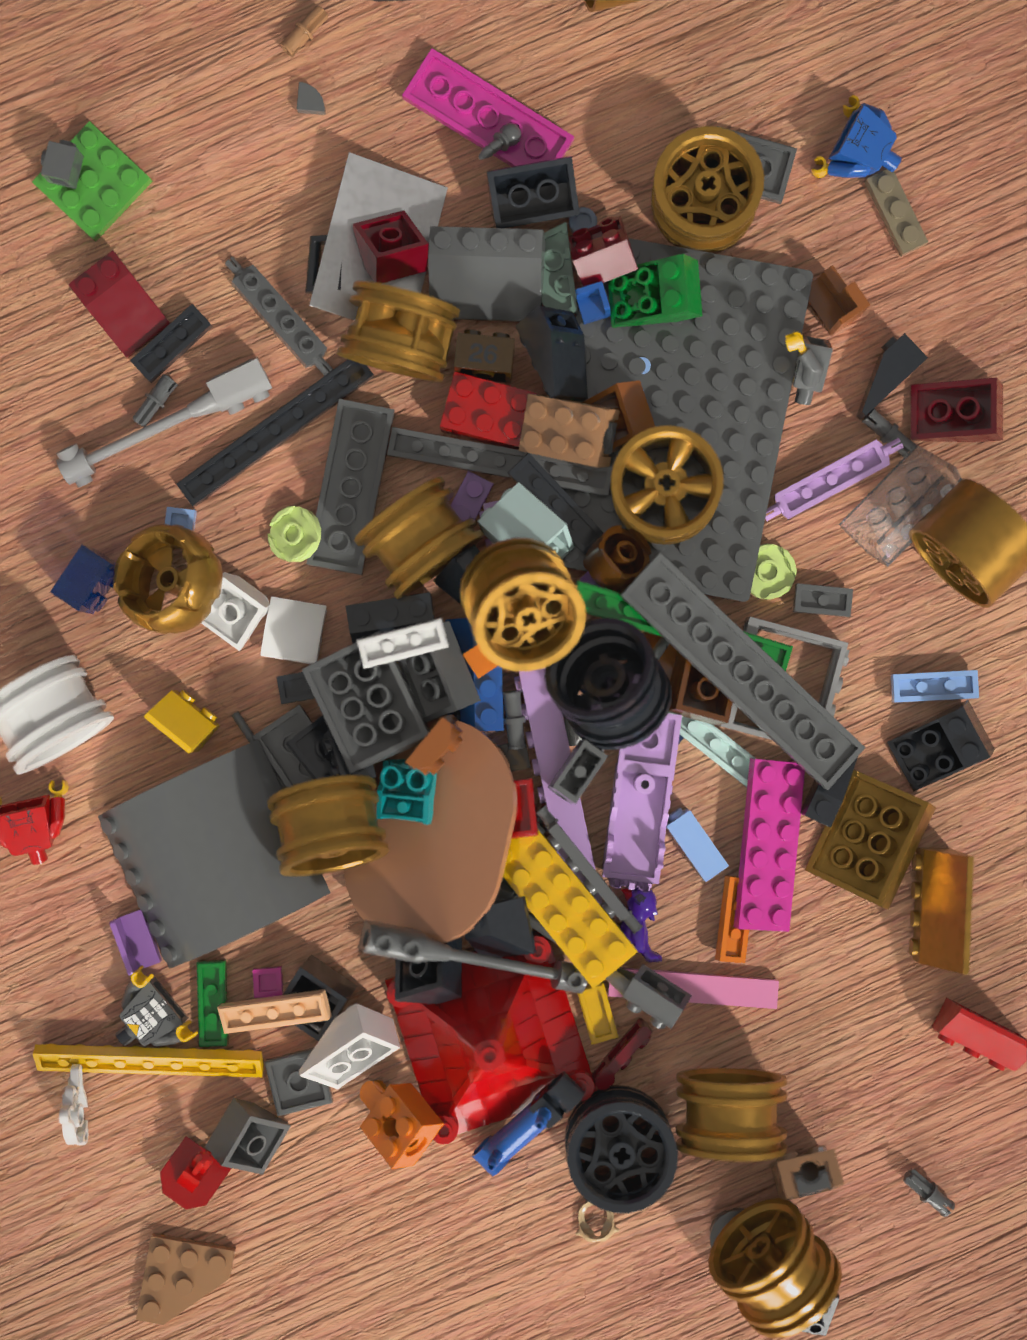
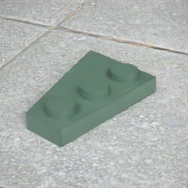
M565 222L544 233L546 244L542 304L544 307L572 311L575 314L578 311L567 223Z

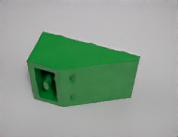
M686 254L637 264L638 270L608 281L611 325L613 328L679 322L703 316L698 260Z

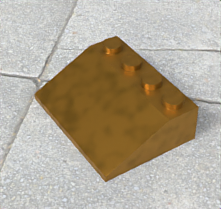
M853 770L843 802L831 828L825 825L805 871L889 910L936 807L925 800Z
M918 847L917 854L913 856L912 867L916 871V882H912L911 896L912 899H915V910H911L910 925L914 927V935L909 941V953L913 956V960L919 964L969 975L974 857L951 848Z

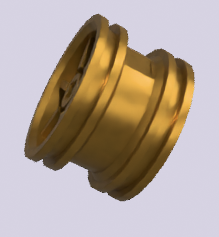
M442 476L425 482L393 503L368 523L354 539L358 546L365 545L363 554L366 558L377 555L390 572V576L386 579L385 584L388 588L395 586L397 590L393 595L397 600L407 596L436 577L455 556L472 545H477L485 536L481 530L474 531L473 528L476 522L473 518L462 521L451 507L449 500L453 497L454 492L451 488H443L446 482Z
M695 1068L683 1070L676 1074L677 1082L682 1084L676 1088V1095L686 1100V1122L676 1126V1133L681 1137L676 1141L678 1151L690 1156L727 1161H759L786 1155L787 1145L782 1141L787 1138V1130L777 1125V1103L784 1102L787 1099V1092L781 1089V1087L787 1084V1077L785 1075L747 1068Z
M780 1198L767 1199L755 1203L733 1217L715 1239L708 1260L709 1272L715 1283L720 1286L725 1295L737 1301L739 1311L749 1322L750 1326L760 1335L769 1338H783L808 1328L828 1310L837 1296L841 1285L842 1270L835 1254L824 1240L814 1235L811 1224L797 1205L789 1200L782 1201Z

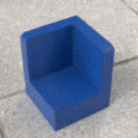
M602 281L575 290L583 324L611 317L610 306Z

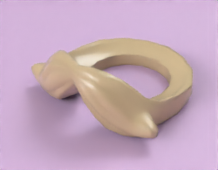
M588 1201L585 1202L578 1211L579 1230L576 1232V1235L583 1237L589 1242L606 1241L614 1233L619 1232V1228L614 1225V1214L606 1211L607 1218L601 1230V1235L595 1236L584 1217L586 1209L593 1204Z

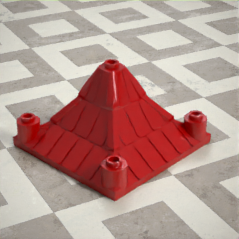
M537 931L532 932L536 953L501 957L553 968L556 962L550 940ZM462 962V998L440 1004L396 1001L395 976L385 978L387 998L394 1007L421 1096L444 1123L433 1138L435 1142L442 1145L449 1144L454 1141L457 1134L516 1116L533 1101L539 1091L547 1084H550L563 1071L585 1091L581 1101L587 1100L593 1092L597 1091L566 991L553 989L551 979Z

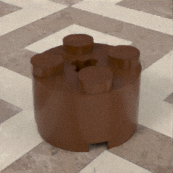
M620 525L609 528L590 546L586 557L583 559V566L588 570L592 579L602 588L615 592L624 591L650 562L649 555L651 554L650 545L642 534L632 528L629 530L623 529Z

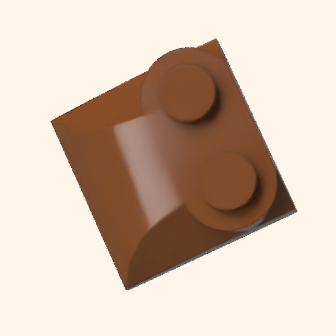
M454 714L442 717L405 762L413 769H418L425 776L430 772L435 775L445 763L442 760L444 755L448 751L453 753L464 740L460 737L463 731L458 727L457 717Z

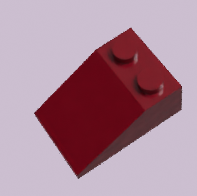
M114 250L68 284L127 359L154 339L170 324Z
M997 377L912 384L911 440L940 442L1003 440V384Z

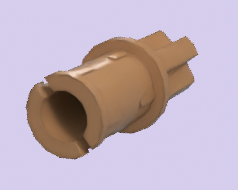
M315 6L301 23H295L296 27L280 43L281 48L293 58L308 40L312 41V35L328 19L327 12L321 6Z

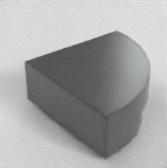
M299 82L297 112L326 115L325 105L320 93L313 86Z

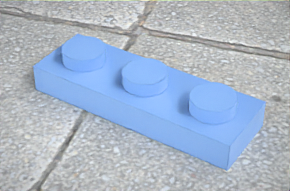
M978 670L891 674L892 703L979 698Z

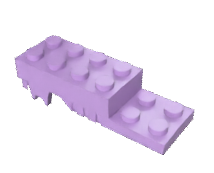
M668 713L660 727L649 738L637 745L619 749L618 762L615 765L601 872L602 877H607L610 886L620 889L621 886H627L630 890L638 888V890L648 893L653 884H659L666 849L664 841L669 817L668 810L671 804L670 795H672L673 789L672 780L674 781L682 715Z

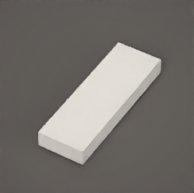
M441 618L357 640L363 668L365 669L449 647Z

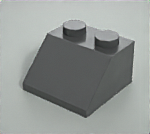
M233 1098L205 1148L212 1153L211 1155L221 1166L263 1175L291 1125L253 1102Z

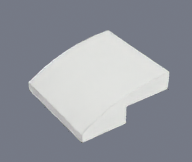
M271 596L261 656L305 664L317 662L327 606Z

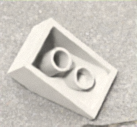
M357 1003L349 1006L343 1013L334 1018L300 1068V1076L336 1089L341 1088L400 1048L393 1018Z

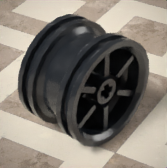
M602 618L585 622L584 630L572 650L559 661L545 668L546 688L553 702L564 714L574 732L582 740L585 739L596 748L615 750L637 745L649 738L667 717L672 699L670 680L656 658L645 635L636 626L624 620ZM627 660L624 664H621L619 661ZM583 689L586 691L584 694L578 695L579 690Z

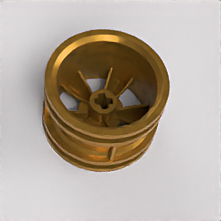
M658 426L637 434L624 445L613 466L611 489L615 511L620 521L628 530L632 528L638 531L650 543L669 545L694 537L710 522L721 499L723 471L717 454L704 438L682 427ZM669 447L667 462H661L657 465L654 464L646 453L655 448ZM692 455L702 465L706 474L687 477L686 472L681 467L689 456ZM627 469L646 477L645 489L624 497L622 482ZM663 478H670V483L675 484V487L670 486V491H664V487L658 483H663ZM686 493L708 499L705 508L691 521H689L684 508L679 502L685 497ZM653 502L665 505V527L651 525L639 517Z

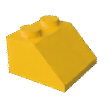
M183 689L180 692L178 690H171L144 716L145 719L187 753L199 752L220 727V724L215 721L217 716L205 707L202 710L193 703L196 699Z

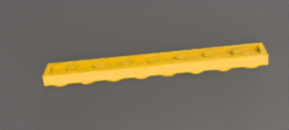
M50 1043L46 1045L35 1044L33 1050L37 1071L70 1072L72 1064L82 1065V1072L262 1077L264 1070L262 1051L249 1049L240 1051L197 1048L175 1049L168 1047L142 1048L139 1046L114 1047L111 1045L85 1046L82 1044L57 1045Z

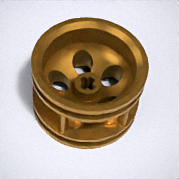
M355 281L352 289L357 292V295L350 296L349 302L357 306L358 310L355 321L349 325L347 334H342L340 340L345 344L344 347H338L337 355L391 373L421 380L443 382L444 375L439 372L440 368H446L447 366L446 359L453 331L456 330L457 326L452 319L459 317L460 310L442 300L407 289L375 282Z

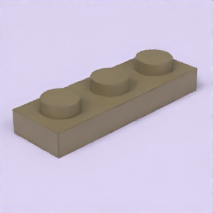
M886 169L867 178L864 183L900 257L925 246L928 240L895 172H890Z

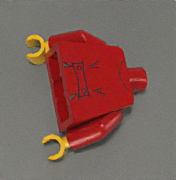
M54 780L49 783L48 788L54 794L53 798H50L48 794L1 805L2 799L0 798V845L8 848L11 855L18 856L28 853L32 865L41 864L48 859L45 849L52 847L54 839L60 835L65 819V798L62 795L66 794L69 788L65 780H62L63 786L60 791H55Z

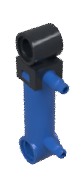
M565 1071L561 1072L550 1084H547L535 1095L533 1101L495 1135H490L483 1140L473 1152L472 1157L492 1177L495 1176L506 1166L510 1158L546 1127L550 1129L563 1118L564 1113L570 1112L582 1100L585 1091Z

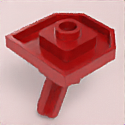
M185 1136L160 1171L162 1193L185 1210L206 1206L232 1168L221 1166L209 1150H205Z

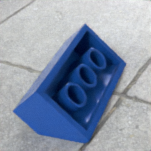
M468 618L445 619V622L449 621L462 655L478 645ZM464 657L481 701L460 709V722L469 724L480 731H504L502 668L497 666L478 679Z

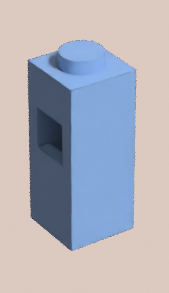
M678 808L669 814L666 828L705 882L729 866L688 808L685 810Z

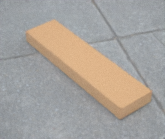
M325 989L222 1003L217 1007L224 1034L325 1021L332 1017Z

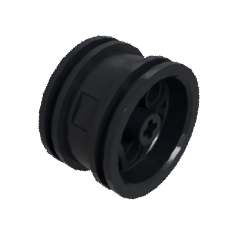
M612 1085L604 1091L597 1089L590 1098L580 1101L569 1116L565 1129L568 1169L577 1191L588 1202L608 1212L628 1214L644 1210L655 1204L667 1192L676 1174L678 1151L668 1119L661 1106L651 1096L630 1086ZM607 1116L617 1117L618 1121L613 1126L609 1127L602 1123ZM638 1117L648 1121L645 1129L634 1123ZM583 1137H594L591 1149L580 1146ZM647 1147L656 1150L653 1157L650 1158L643 1157L641 1153ZM599 1165H606L610 1168L605 1175H598L594 1171ZM638 1174H639V1176H637V1177H635V1178H633V1179L625 1180V1181H624V1179H626V1178H628V1177H630V1176H634V1175H638Z

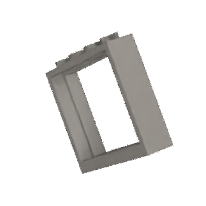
M747 617L742 630L744 632L757 635L758 630L833 650L819 704L834 717L836 705L833 704L835 693L839 694L843 684V677H840L842 666H846L849 661L848 655L850 650H847L848 643L754 617ZM734 703L732 704L729 723L717 725L772 740L758 727L735 722L737 706Z

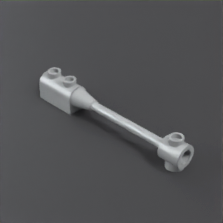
M258 356L208 379L206 384L210 391L189 403L187 407L88 454L83 447L79 449L77 443L57 452L56 454L59 459L56 462L63 478L69 485L76 483L78 488L93 481L91 475L96 473L93 464L191 417L195 418L219 411L224 412L228 410L229 414L232 415L245 408L242 402L253 398L255 403L270 396L268 390L273 387Z

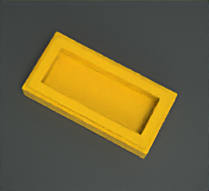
M602 981L594 989L591 985L586 986L583 993L577 994L591 1045L619 1038L604 982Z

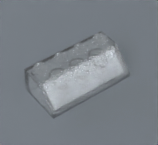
M916 445L914 450L909 452V455L903 458L839 525L870 556L888 567L912 543L909 531L962 480V477L954 465Z

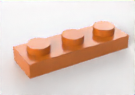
M725 875L715 954V960L721 962L745 963L749 930L734 928L737 886L739 883L738 876Z

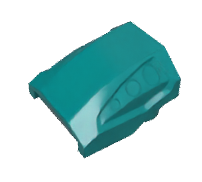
M407 759L383 760V769L377 789L379 802L376 805L377 819H397L421 822L425 825L431 824L437 773L433 775L430 772L425 776L418 769H413L405 762Z

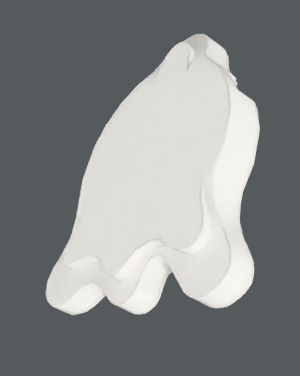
M72 1064L68 1086L65 1087V1092L63 1093L59 1121L62 1124L63 1136L67 1145H85L88 1142L89 1132L88 1120H84L83 1107H88V1101L83 1086L82 1065Z

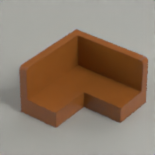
M833 265L812 281L808 303L830 336H833L858 319L871 305L855 281L847 286Z

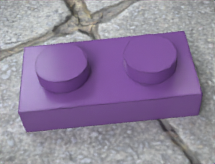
M470 471L467 472L451 504V507L462 521L471 518L474 521L476 520L493 487V483Z

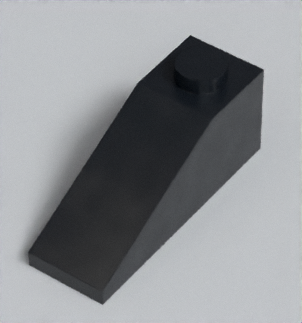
M905 333L899 339L893 336L881 347L885 352L877 359L857 413L859 420L864 418L928 358Z
M857 758L829 790L824 789L814 780L802 805V815L831 828L843 802Z

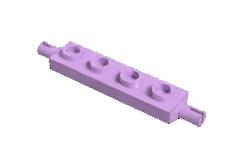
M899 438L884 446L878 440H875L776 493V504L767 508L766 514L771 511L774 512L767 515L765 520L768 521L779 514L790 519L889 466V455L903 449V444L901 443L891 448L901 442Z

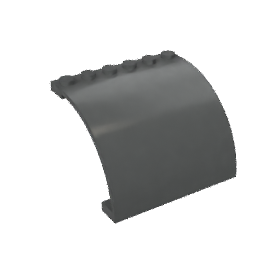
M259 739L176 776L98 816L101 828L113 847L114 856L120 862L125 873V879L136 896L138 907L143 911L149 924V930L155 937L161 950L162 958L167 962L169 969L236 941L331 893L322 874L291 877L281 875L279 865L282 861L278 860L276 853L281 847L278 826L271 823L270 814L272 811L268 808L267 800L275 793L282 791V788Z

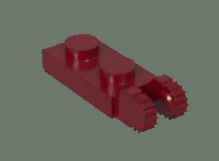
M642 1018L635 1022L596 1067V1070L592 1072L595 1087L600 1089V1091L607 1090L610 1085L612 1086L615 1082V1074L619 1069L624 1070L632 1061V1055L636 1050L644 1048L649 1043L653 1032L649 1024Z

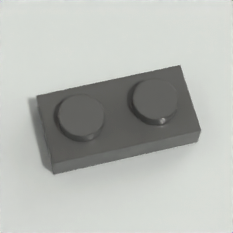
M797 583L795 584L793 612L851 617L853 589Z

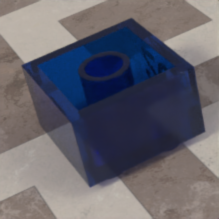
M82 544L50 593L79 612L94 614L95 611L99 612L107 601L106 594L110 588H113L116 562L97 549Z

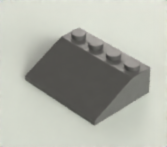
M430 226L428 252L429 296L457 307L460 310L458 318L453 319L520 322L536 307L542 306L546 244L544 231L539 229Z
M378 631V632H376V633H374V634H372V635H370V636H368V637L375 636V635H379V634H382V633H381L380 631ZM356 642L302 669L351 774L420 744L429 734L430 729L397 661L365 669L363 668Z

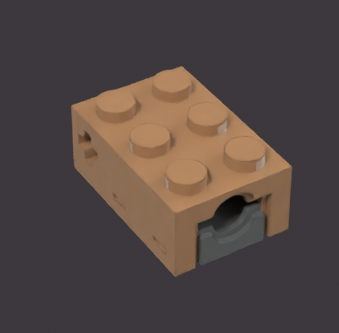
M528 394L519 451L593 467H609L611 461L609 454H612L617 428L615 420H618L620 410L571 400L550 398V396Z
M821 1145L808 1149L806 1153H803L804 1156L798 1157L797 1152H792L779 1157L771 1168L779 1198L782 1201L793 1200L835 1190L844 1185L835 1149L827 1150L826 1145Z

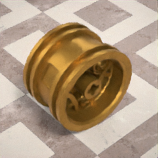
M702 126L690 129L677 136L664 149L658 159L654 172L651 209L654 221L661 234L676 247L709 253L720 252L734 245L745 235L751 226L763 194L764 172L761 160L755 149L745 138L729 129L718 126ZM712 158L719 165L716 168H708L704 161ZM680 166H683L689 170L680 178L675 171ZM738 175L742 184L736 187L731 176ZM680 196L686 199L687 204L678 207L673 204L672 199ZM725 204H730L735 208L736 212L727 215L722 212L721 207ZM693 220L704 221L710 224L700 225L693 223Z
M530 538L506 539L485 548L467 566L461 580V603L482 653L492 663L512 671L542 669L559 661L577 644L584 630L586 620L585 605L561 557L553 548L541 541Z
M364 775L323 778L286 788L269 797L267 804L269 810L272 811L270 820L273 825L278 826L281 847L276 852L278 860L282 861L279 865L281 875L301 877L333 873L373 862L389 853L388 843L383 842L386 839V831L378 826L375 806L379 802L378 793L374 791L376 789L374 778Z

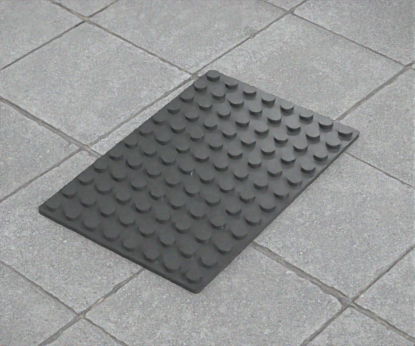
M629 238L636 264L679 254H686L698 260L703 316L679 322L613 328L611 317L583 324L578 307L576 320L584 334L588 399L616 383L640 380L655 427L678 426L691 430L704 438L714 449L723 471V491L713 517L701 532L686 541L669 545L648 542L651 548L649 558L651 561L657 553H661L705 595L746 602L750 598L799 351L797 349L789 352L785 336L794 332L802 334L813 273L804 269ZM607 281L604 282L603 285L610 306L609 288ZM640 357L647 358L651 364L650 370L645 374L642 373L645 371L646 365ZM669 447L655 448L646 453L654 464L657 465L661 462H667ZM621 450L609 454V457H611L610 467L614 466ZM692 455L689 456L681 467L686 472L687 477L706 474L702 465ZM627 469L622 482L624 497L645 489L646 477ZM663 478V483H658L664 487V491H670V486L675 487V484L670 483V478ZM611 486L609 496L562 488L603 533L616 525L627 529L615 511ZM686 493L685 497L679 502L684 508L689 521H691L705 508L708 499ZM653 502L639 518L651 525L665 527V505ZM574 545V548L562 559L566 568L588 572L583 566V559L586 555Z

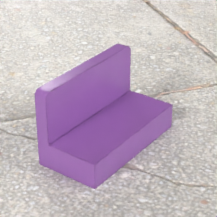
M141 909L109 922L128 975H132L141 965L146 968L163 961L155 938L149 930V924Z

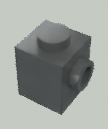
M59 140V143L49 141L47 150L44 149L41 155V165L43 166L41 175L49 183L76 189L84 156L72 142L66 140Z

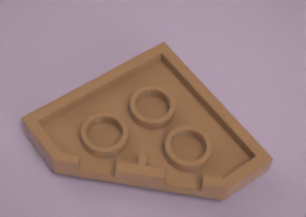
M153 1233L150 1238L136 1320L164 1325L229 1280L236 1247Z

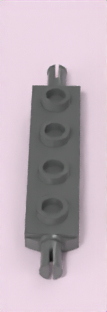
M234 256L230 257V260L228 259L225 265L235 275L231 281L232 286L305 368L315 365L324 376L334 370L323 358L327 352V347L254 265L243 268Z
M546 806L538 810L536 814L543 820L550 832L547 839L557 851L562 848L569 857L565 861L575 873L580 870L587 878L583 883L592 895L600 894L605 901L601 906L611 918L616 915L620 921H624L633 934L638 932L643 926L634 917L633 912L627 910L557 823L559 820L555 819Z

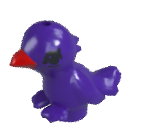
M638 888L634 890L622 889L621 891L627 901L628 911L631 910L633 912L632 914L643 927L633 934L625 922L622 921L619 928L648 963H659L662 961V956L653 951L648 944V929L645 922L647 918L655 921L654 915L658 914L656 896L651 889L648 893L642 892Z

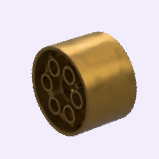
M962 479L909 531L912 544L925 562L955 591L981 607L989 608L1027 571V522L1000 496L976 481Z

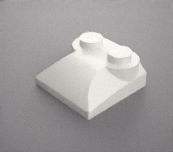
M223 572L220 596L215 599L210 614L201 624L240 651L262 617L268 613L270 604L262 592L237 575Z

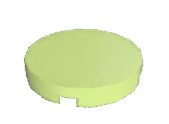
M288 506L278 511L269 525L271 529L270 534L268 533V543L271 551L280 559L288 562H302L310 558L318 548L321 540V526L318 518L310 510L302 507Z
M767 543L760 545L751 595L759 599L770 600L781 597L791 589L795 581L797 569L793 557L786 549L775 544Z

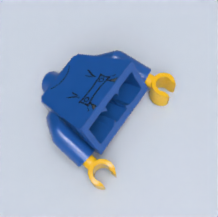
M856 95L850 96L849 104L853 107L843 105V113L849 120L828 158L831 162L828 164L821 156L814 159L815 164L823 165L819 170L811 169L813 176L816 178H822L827 173L829 176L842 178H863L879 171L881 166L890 172H894L902 160L901 156L890 150L897 135L892 130L884 110L866 103L860 104L859 98Z

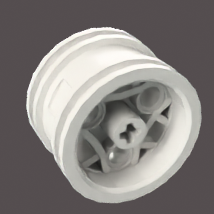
M70 655L51 661L21 676L0 690V736L9 749L6 753V758L9 762H17L13 767L16 774L29 772L66 754L99 733L113 721V714L109 711H103L107 705L103 699L97 700L87 688L86 681L84 680L87 672L82 667L77 668L80 664L77 656Z

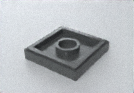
M314 1048L269 1058L264 1061L277 1116L333 1103L330 1086L307 1079L299 1074L300 1068Z

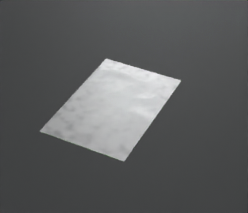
M349 152L309 306L355 320L358 307L349 302L350 296L357 295V292L352 289L353 283L355 281H374L364 268L353 231V224L405 210L429 244L430 226H438L448 188ZM341 270V290H338L339 276ZM426 271L382 284L421 293Z

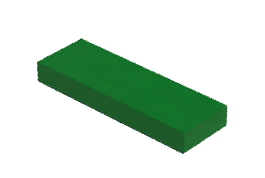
M226 960L197 961L199 1047L228 1046L229 1033L224 1034L217 1008L222 1003H228Z

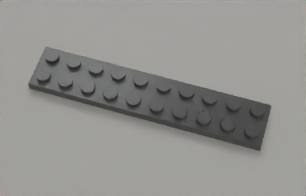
M657 553L619 595L824 789L829 790L866 748L661 553Z

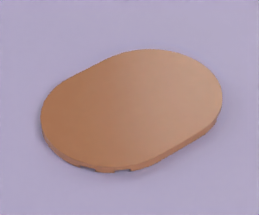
M441 718L427 722L430 731ZM458 721V727L463 731L460 737L464 740L453 753L448 751L442 758L445 763L437 772L431 824L425 825L421 822L397 819H377L378 826L386 831V839L383 842L388 843L389 853L373 862L344 870L350 899L364 921L370 920L420 930L427 937L443 944L458 939L469 932L492 906L501 885L517 812L516 784L513 781L509 768L510 764L505 755L484 732ZM419 744L387 759H408ZM383 760L373 764L376 778H374L376 782L375 792H377L380 783Z

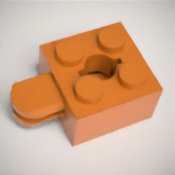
M372 1080L365 1082L360 1089L359 1096L370 1110V1113L360 1126L362 1131L391 1169L414 1166L444 1123L412 1083L389 1084L387 1087L382 1080Z

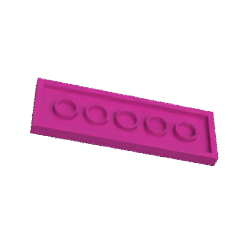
M431 48L402 94L403 100L482 149L494 140L493 135L499 132L503 125L507 123L516 124L521 130L519 143L509 147L506 151L499 150L493 154V156L511 167L563 158L574 141V136L433 48Z
M750 758L734 928L790 931L805 770L796 762Z

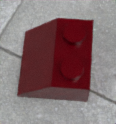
M405 210L353 224V231L364 268L375 283H387L428 271L429 244Z

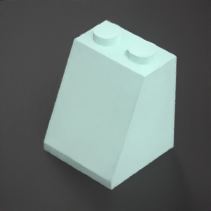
M519 482L513 488L507 489L493 507L486 509L482 513L478 521L482 532L493 544L511 538H530L541 541L553 548L561 559L574 548L567 524Z

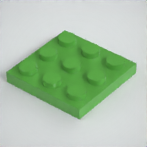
M89 121L70 141L76 145L84 156L76 189L49 183L41 173L32 183L96 242L153 181Z

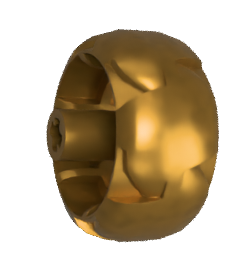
M159 524L138 532L130 539L131 543L118 557L114 569L113 588L117 595H119L118 605L133 623L156 633L176 634L195 628L208 617L215 599L219 598L223 582L222 566L220 560L213 553V546L199 533L180 525ZM173 549L183 550V557L187 560V568L183 571L172 567ZM157 569L159 573L156 583L159 589L150 596L151 577L154 570ZM165 592L177 596L168 607L161 610Z

